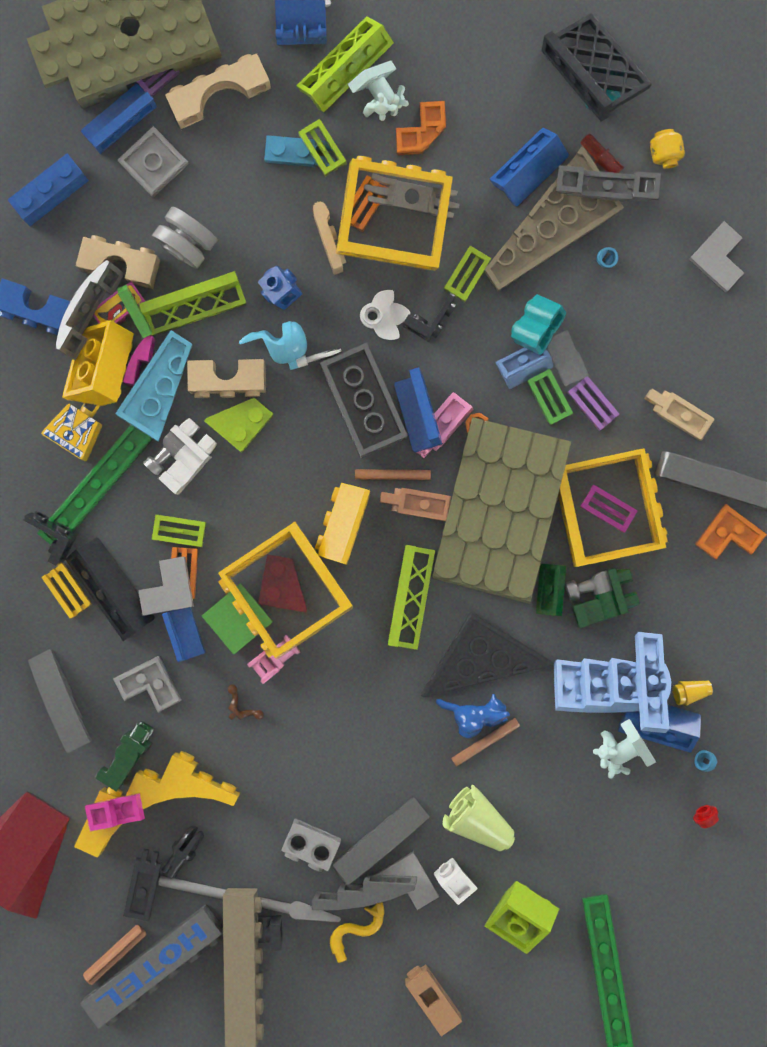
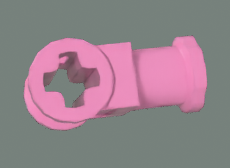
M288 635L283 637L284 640L277 645L278 648L291 640ZM295 647L278 660L273 655L268 657L265 651H263L247 665L256 671L261 678L260 682L264 684L280 671L285 665L284 662L294 654L298 655L300 650L298 647Z

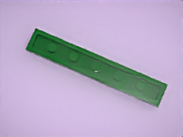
M130 425L49 518V521L56 525L57 523L66 525L71 529V533H73L153 439ZM42 530L37 532L50 545L57 539Z
M608 895L582 898L607 1047H634Z

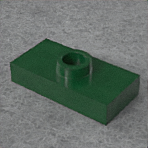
M540 564L536 614L562 616L566 566Z

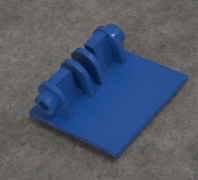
M275 0L277 45L327 44L325 0Z

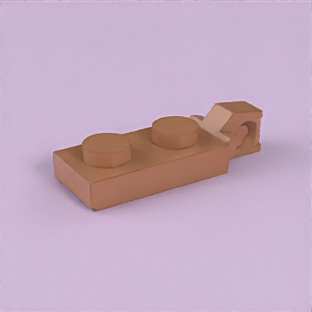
M395 488L394 494L381 492L380 503L391 504V511L446 521L451 502V496L407 488Z

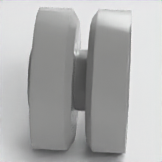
M171 207L165 216V220L171 228L158 225L151 236L175 258L198 269L205 258L197 247L211 251L218 240L194 218L176 207Z

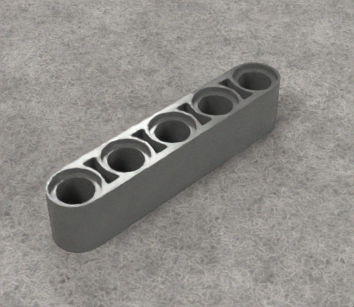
M661 452L655 472L656 477L767 511V482L671 452Z

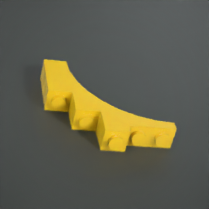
M181 751L180 754L174 753L162 779L158 778V773L150 769L139 770L135 774L126 796L140 793L142 807L145 809L155 803L186 797L214 799L234 806L240 793L235 791L236 787L230 783L222 782V784L213 781V776L203 771H199V774L195 773L198 762L194 761L195 757ZM104 787L99 791L94 803L123 797V791L119 789L116 792L110 787ZM86 820L74 847L98 858L112 835L122 824L90 831L88 820Z

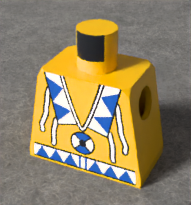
M84 403L79 410L75 406L67 404L41 434L79 459L87 462L102 429V424L93 419L100 406Z

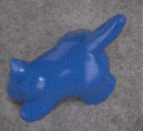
M492 694L490 701L485 706H459L441 699L436 700L437 705L442 709L454 712L455 721L459 727V734L465 738H472L478 735L484 726L495 727L508 721L507 717L510 716V713L506 711V705L497 699L495 694Z

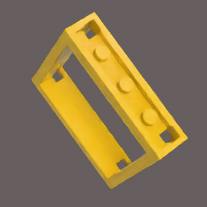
M357 156L356 159L352 158L349 163L336 254L432 271L437 270L440 264L453 177L447 176L446 172L442 170H431L430 173L421 171L422 168L415 165H407L406 168L398 167L397 163L384 160L382 163L371 162L372 158L366 156ZM358 170L442 185L431 256L348 242Z
M645 448L566 465L558 498L573 567L666 548V542H668L667 530L665 527L662 528L660 518L663 517L661 504L656 503L655 493L658 492L655 478H651L649 468H652V461L649 458V454L645 453ZM635 459L653 543L585 557L567 474Z
M293 522L218 573L222 578L218 583L226 594L232 593L236 599L232 604L240 615L243 613L247 615L250 621L246 625L254 636L258 634L264 641L261 644L262 649L268 657L273 655L276 660L353 609V605L296 522ZM290 538H293L339 607L278 648L231 578Z

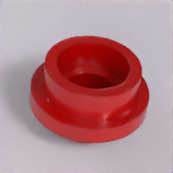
M701 806L696 810L693 819L701 828L712 827L719 820L718 810L714 806Z

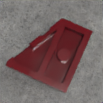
M267 554L258 604L307 612V606L293 559Z

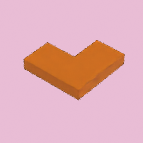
M725 504L695 545L715 560L718 559L730 541L752 555L767 534Z

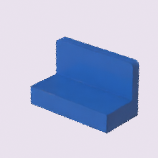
M191 607L162 614L178 662L206 653Z

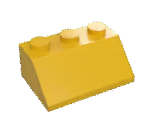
M110 320L85 328L82 335L87 338V341L77 359L71 362L62 398L99 406L117 402L121 394L120 388L123 376L127 369L128 356L132 350L134 333Z
M341 483L340 488H334L331 501L335 503L332 512L327 511L323 525L327 526L324 536L319 535L315 549L319 550L318 556L348 564L371 494L370 490Z

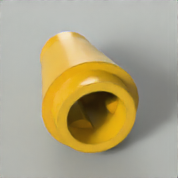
M708 680L679 681L677 685H673L672 693L677 705L687 706L712 695L713 689Z

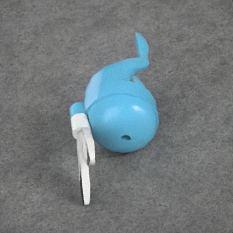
M291 321L282 323L283 336L281 338H276L268 331L262 330L251 332L239 341V344L263 338L272 359L278 364L288 363L290 370L306 366L309 362L341 352L340 348L306 357L307 339L305 333L297 322Z

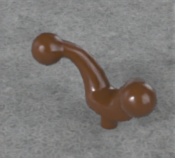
M233 684L228 686L227 690L232 694V701L228 708L232 712L228 717L230 720H233L235 717L241 720L252 715L257 720H261L264 717V713L261 710L238 711L237 686Z

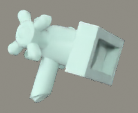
M392 61L363 70L348 84L353 93L366 88L373 95L374 99L367 103L364 108L363 114L365 117H369L373 112L379 114V119L384 121L386 118L385 114L388 111H391L392 116H396L398 108L409 105V102L403 96L405 87L400 85L397 94H394L385 79L396 70Z
M630 719L621 724L627 734L625 740L617 743L612 733L604 730L601 732L603 745L599 749L593 750V753L601 758L600 766L604 769L608 767V778L610 779L615 774L621 772L629 775L631 770L623 767L622 764L636 756H640L647 767L656 762Z

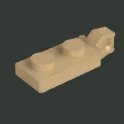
M651 389L644 398L655 405L653 411L658 413L657 415L699 441L703 439L714 421L713 417L673 392L664 391L663 394H660Z

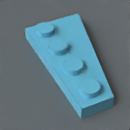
M171 330L115 413L116 416L159 442L186 366L192 343Z

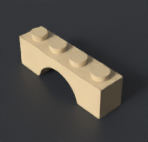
M257 53L252 56L251 54L244 55L238 59V62L232 65H222L214 73L207 76H197L192 80V83L185 86H175L169 91L170 93L165 94L180 129L203 120L204 106L209 97L217 91L234 89L243 93L249 99L271 89L269 78Z

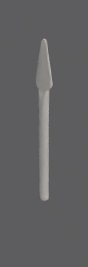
M160 876L158 884L159 886L223 899V894L226 891L225 889L166 876ZM262 898V908L287 913L295 920L340 922L341 920L340 917L323 910H312V906L300 901L289 904Z

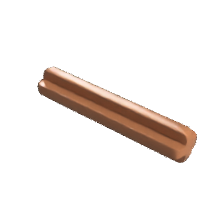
M135 925L84 972L85 981L90 985H94L146 937L147 934L144 928L140 925Z

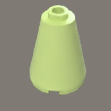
M471 785V789L468 787L463 788L449 805V808L452 809L450 815H444V828L497 851L509 849L515 840L514 830L477 787Z

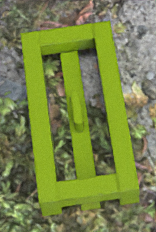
M320 119L298 132L325 177L330 175V172L338 170V167L347 164L344 156ZM318 128L338 161H333L314 129ZM310 133L330 166H325L306 134Z
M469 246L445 285L444 290L454 294L461 301L466 302L485 268L490 263L491 258L474 247ZM470 255H475L456 289L451 287ZM482 259L484 262L464 294L461 293V289L478 261Z
M155 515L152 540L203 547L207 522ZM160 521L199 526V531L160 526ZM160 530L198 536V540L192 541L159 536L158 533Z

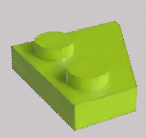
M252 398L206 418L204 422L242 453L274 414L258 400Z

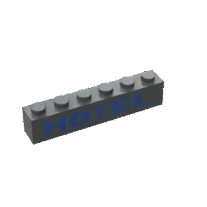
M205 904L85 996L80 1005L98 1029L105 1023L107 1026L112 1025L120 1018L118 1013L125 1008L128 1011L134 1008L141 1001L139 997L146 992L148 995L155 992L161 986L159 983L165 977L171 979L181 971L180 966L186 961L189 964L194 962L201 956L200 950L208 945L211 948L222 939L220 936L223 932L222 924L207 904Z

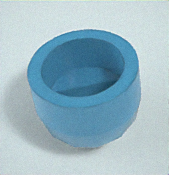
M611 247L601 249L596 257L597 263L603 268L615 266L618 262L617 251ZM606 253H610V255L603 262L602 259L604 258Z
M706 750L699 751L694 759L695 766L705 772L714 770L718 762L716 756ZM704 758L710 760L709 764L703 762Z

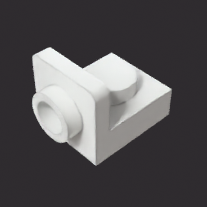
M454 858L443 863L434 872V876L441 887L458 905L478 889Z

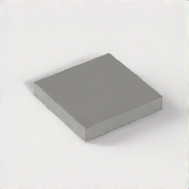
M154 126L117 160L152 198L189 164Z

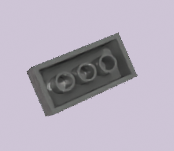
M367 342L320 362L361 459L407 439L408 435Z

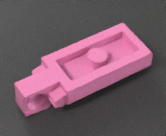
M454 392L434 413L443 444L474 410L471 405ZM443 444L416 453L425 458L432 449L437 451Z

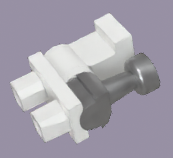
M190 418L180 426L174 425L164 437L163 447L154 458L149 456L143 462L151 472L158 476L164 469L162 464L172 456L176 460L175 463L158 479L177 495L185 489L206 462L212 458L210 454L217 445L207 434L197 444L191 437L200 427Z

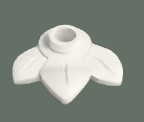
M393 290L378 292L373 298L372 303L365 305L360 312V319L363 325L368 328H374L376 334L386 340H395L400 337L397 325L403 323L408 314H410V311L403 305L393 303ZM375 312L377 319L370 320L368 314Z

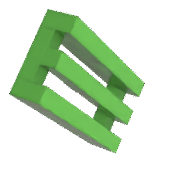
M124 285L118 288V295L141 336L145 338L151 335V327L128 286Z
M550 369L527 380L549 425L573 414ZM546 376L565 411L562 414L543 380ZM537 381L556 415L554 418L535 384Z

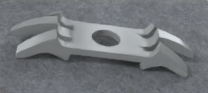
M372 173L371 179L384 185H390L389 188L364 185V189L384 197L388 196L387 199L368 196V201L424 212L433 216L438 214V210L434 209V207H439L440 199L436 198V196L441 195V189L397 181V179L386 178ZM412 189L418 193L419 199L417 203L409 204L405 200L407 190ZM451 190L450 196H457L458 191ZM449 201L448 208H459V204ZM447 212V218H453L454 213Z

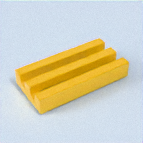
M61 563L58 567L41 577L70 619L92 605L64 563ZM59 572H63L84 604L80 606L58 574ZM52 577H54L56 582L59 584L65 595L68 597V599L74 606V611L68 605L62 594L59 592V590L51 580Z

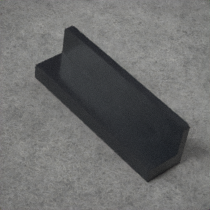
M96 537L76 548L65 559L123 641L155 619L153 614L142 615L139 594L99 538Z

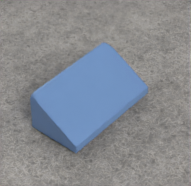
M522 348L496 362L509 389L553 368L552 358L547 350L539 355L529 349Z

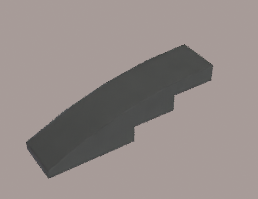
M52 649L29 659L28 662L35 682L66 753L68 754L90 743L92 740L81 720L82 715L72 696L74 693Z
M414 797L409 799L394 814L389 815L374 830L361 838L331 866L346 885L351 884L429 818V815Z
M366 874L363 884L351 883L346 885V883H341L337 892L316 891L312 899V910H342L388 901L414 891L417 884V876Z

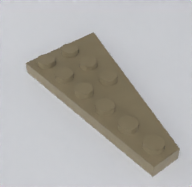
M583 145L570 163L567 164V166L584 167L586 171H599ZM556 179L485 268V274L497 292H499L624 209L621 202L578 197L556 192Z

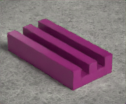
M592 485L589 493L580 505V508L622 533L626 532L637 513L636 509L595 485ZM594 493L600 495L601 497L612 502L613 504L617 505L618 507L622 508L630 514L628 515V517H626L625 515L621 514L615 509L609 507L608 505L594 498ZM592 502L593 504L597 505L598 507L602 508L608 513L624 521V524H619L618 522L614 521L613 519L607 517L606 515L589 506L588 503Z

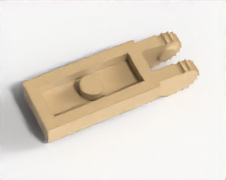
M317 201L312 208L313 217L333 274L336 275L343 272L342 264L346 263L344 255L336 254L337 248L334 241L338 240L334 226L328 225L330 220L329 210L326 204Z

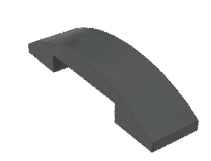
M559 166L556 192L602 200H658L661 173L635 171V174L586 171L584 167Z
M106 260L87 277L75 293L63 316L57 336L56 349L72 360L77 359L87 341V338L82 334L105 293L113 295L125 274L111 262Z

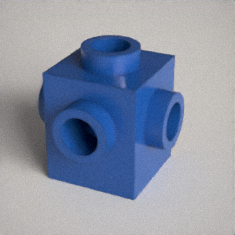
M277 265L267 270L258 281L263 289L261 291L263 297L269 303H273L283 310L303 294L295 283L297 281L295 275L289 269L284 270Z

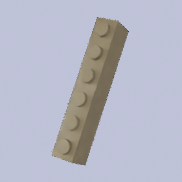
M227 888L223 894L225 1047H257L259 1041L263 1040L264 1024H260V1015L263 1014L264 1002L262 998H259V989L263 988V973H259V964H262L263 949L258 946V938H262V922H258V913L262 911V897H258V889Z

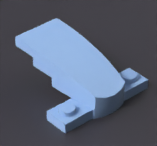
M638 632L635 635L636 662L611 658L609 662L585 658L582 662L556 660L554 662L555 710L585 713L639 711L641 731L666 733L669 730L667 699L671 691V678L668 668L664 664L662 634Z

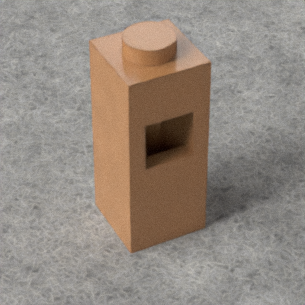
M426 964L421 968L416 966L407 973L408 977L405 978L406 987L441 1037L462 1022L460 1012Z

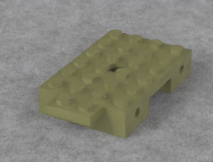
M57 0L42 6L50 30L26 38L44 86L49 88L69 80L76 100L82 109L122 95L128 91V84L173 68L174 72L179 71L181 73L222 57L201 0ZM133 18L140 23L136 35L127 36L121 32V25L126 19Z

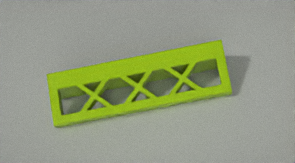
M366 16L296 86L302 93L309 96L316 107L324 113L349 88L348 84L363 70L368 69L394 42L382 24ZM368 27H371L366 33L362 34ZM314 81H317L311 88H308Z
M235 271L142 302L139 306L151 327V336H155L246 305L247 303ZM236 287L240 300L232 303L222 300L226 290ZM210 297L216 300L211 310L204 311L198 308L202 298ZM186 305L192 308L188 318L180 319L174 316L179 306ZM196 311L201 312L200 314L194 315ZM162 313L169 316L164 326L155 329L151 318L152 315Z
M405 545L388 639L389 646L418 650L435 550ZM415 552L429 554L427 566L418 571L413 564ZM413 567L416 573L411 576V570ZM424 570H426L425 579L420 574ZM418 575L423 581L424 586L423 590L414 596L408 588L409 581ZM409 592L412 598L406 601L407 593ZM422 594L421 603H419L416 598ZM414 600L420 608L419 614L409 620L404 613L405 605ZM403 616H404V618L406 619L407 623L402 626V621H403ZM418 619L417 626L415 629V627L412 625V622ZM408 625L415 632L413 643L399 641L401 630Z

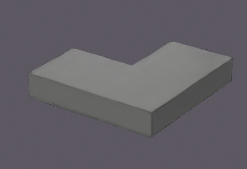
M724 221L689 260L726 293L744 272L726 257L743 237Z
M186 557L159 561L163 586L138 590L142 615L194 607Z
M160 655L113 678L124 701L145 690L148 691L157 712L182 701Z
M414 852L409 853L376 873V875L417 876L415 890L408 893L417 910L439 897Z

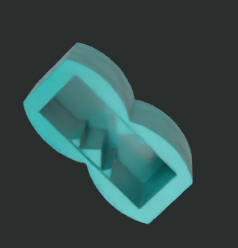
M536 294L533 299L527 302L524 316L514 323L511 337L516 344L541 355L548 347L553 334L562 324L566 311L562 305Z

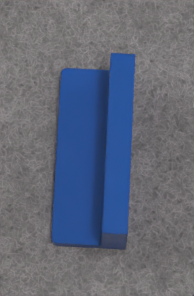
M135 84L87 124L81 132L99 154H102L152 112L157 105L148 92H145L139 84Z
M542 128L490 178V181L495 187L506 193L514 206H518L569 157V154L557 134Z
M419 367L409 370L411 378L394 383L412 450L415 453L443 444L425 380Z
M668 705L669 730L666 733L641 731L639 711L625 712L618 727V732L626 734L621 724L630 719L642 739L691 753L700 738L701 715Z

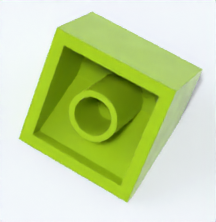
M516 881L504 893L484 927L528 954L551 932L559 908L530 890L527 886Z

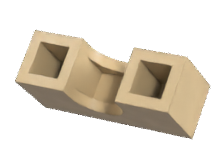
M92 235L91 239L83 237L76 267L82 272L91 274L106 260L111 263L123 261L127 265L125 279L128 283L132 281L134 285L153 289L160 259L155 255V251L141 247L140 251L130 249L131 245L116 241L114 245L106 243L105 238Z
M264 359L238 360V372L230 380H222L217 377L216 364L213 360L187 361L188 392L194 394L195 398H210V394H220L222 398H233L235 393H245V397H260V393H266V363Z

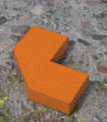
M445 101L420 102L421 127L396 128L397 155L422 154L446 128Z

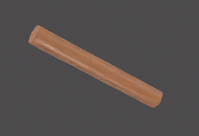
M355 469V479L430 480L431 470Z
M513 718L452 757V761L456 767L520 727V724L516 718Z

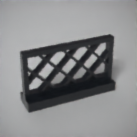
M592 13L556 34L551 31L544 35L541 51L600 122L607 119L611 111L651 88L652 83ZM590 24L595 30V35L581 33V28ZM565 37L576 39L575 47L564 45L561 40ZM579 39L594 42L593 48L578 47ZM596 43L607 44L610 47V52L595 50ZM576 54L591 56L590 64L579 63L576 59ZM594 57L609 59L608 66L593 65ZM611 61H622L625 65V70L610 68ZM591 72L606 74L605 82L595 81L591 77ZM609 75L624 77L623 84L608 83ZM627 78L637 79L641 85L638 87L626 86ZM606 90L621 92V97L611 101L606 95Z

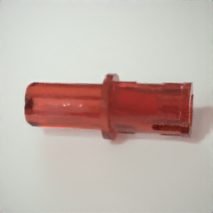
M587 134L581 140V145L596 160L594 163H598L606 172L619 173L624 168L609 152L610 149L606 150L592 134Z

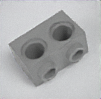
M295 818L281 851L285 852V856L293 861L298 862L301 859L308 862V866L316 871L322 872L323 869L328 871L341 843V838ZM301 836L305 839L306 844L303 847H295L292 843V838ZM319 846H324L328 849L329 855L320 858L316 855L315 849Z

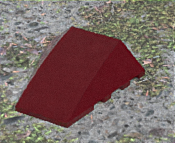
M28 791L0 817V906L10 912L37 919L70 817Z

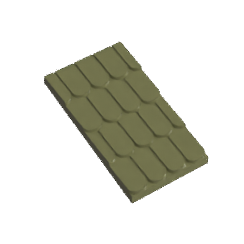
M472 417L434 567L433 579L530 604L571 441Z

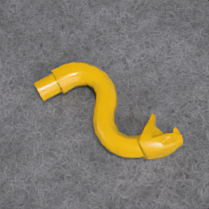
M383 902L376 903L371 908H364L373 916V921L370 925L360 926L354 923H345L333 931L330 937V948L332 954H335L338 963L347 960L342 943L343 935L351 933L362 937L370 936L381 928L385 913Z

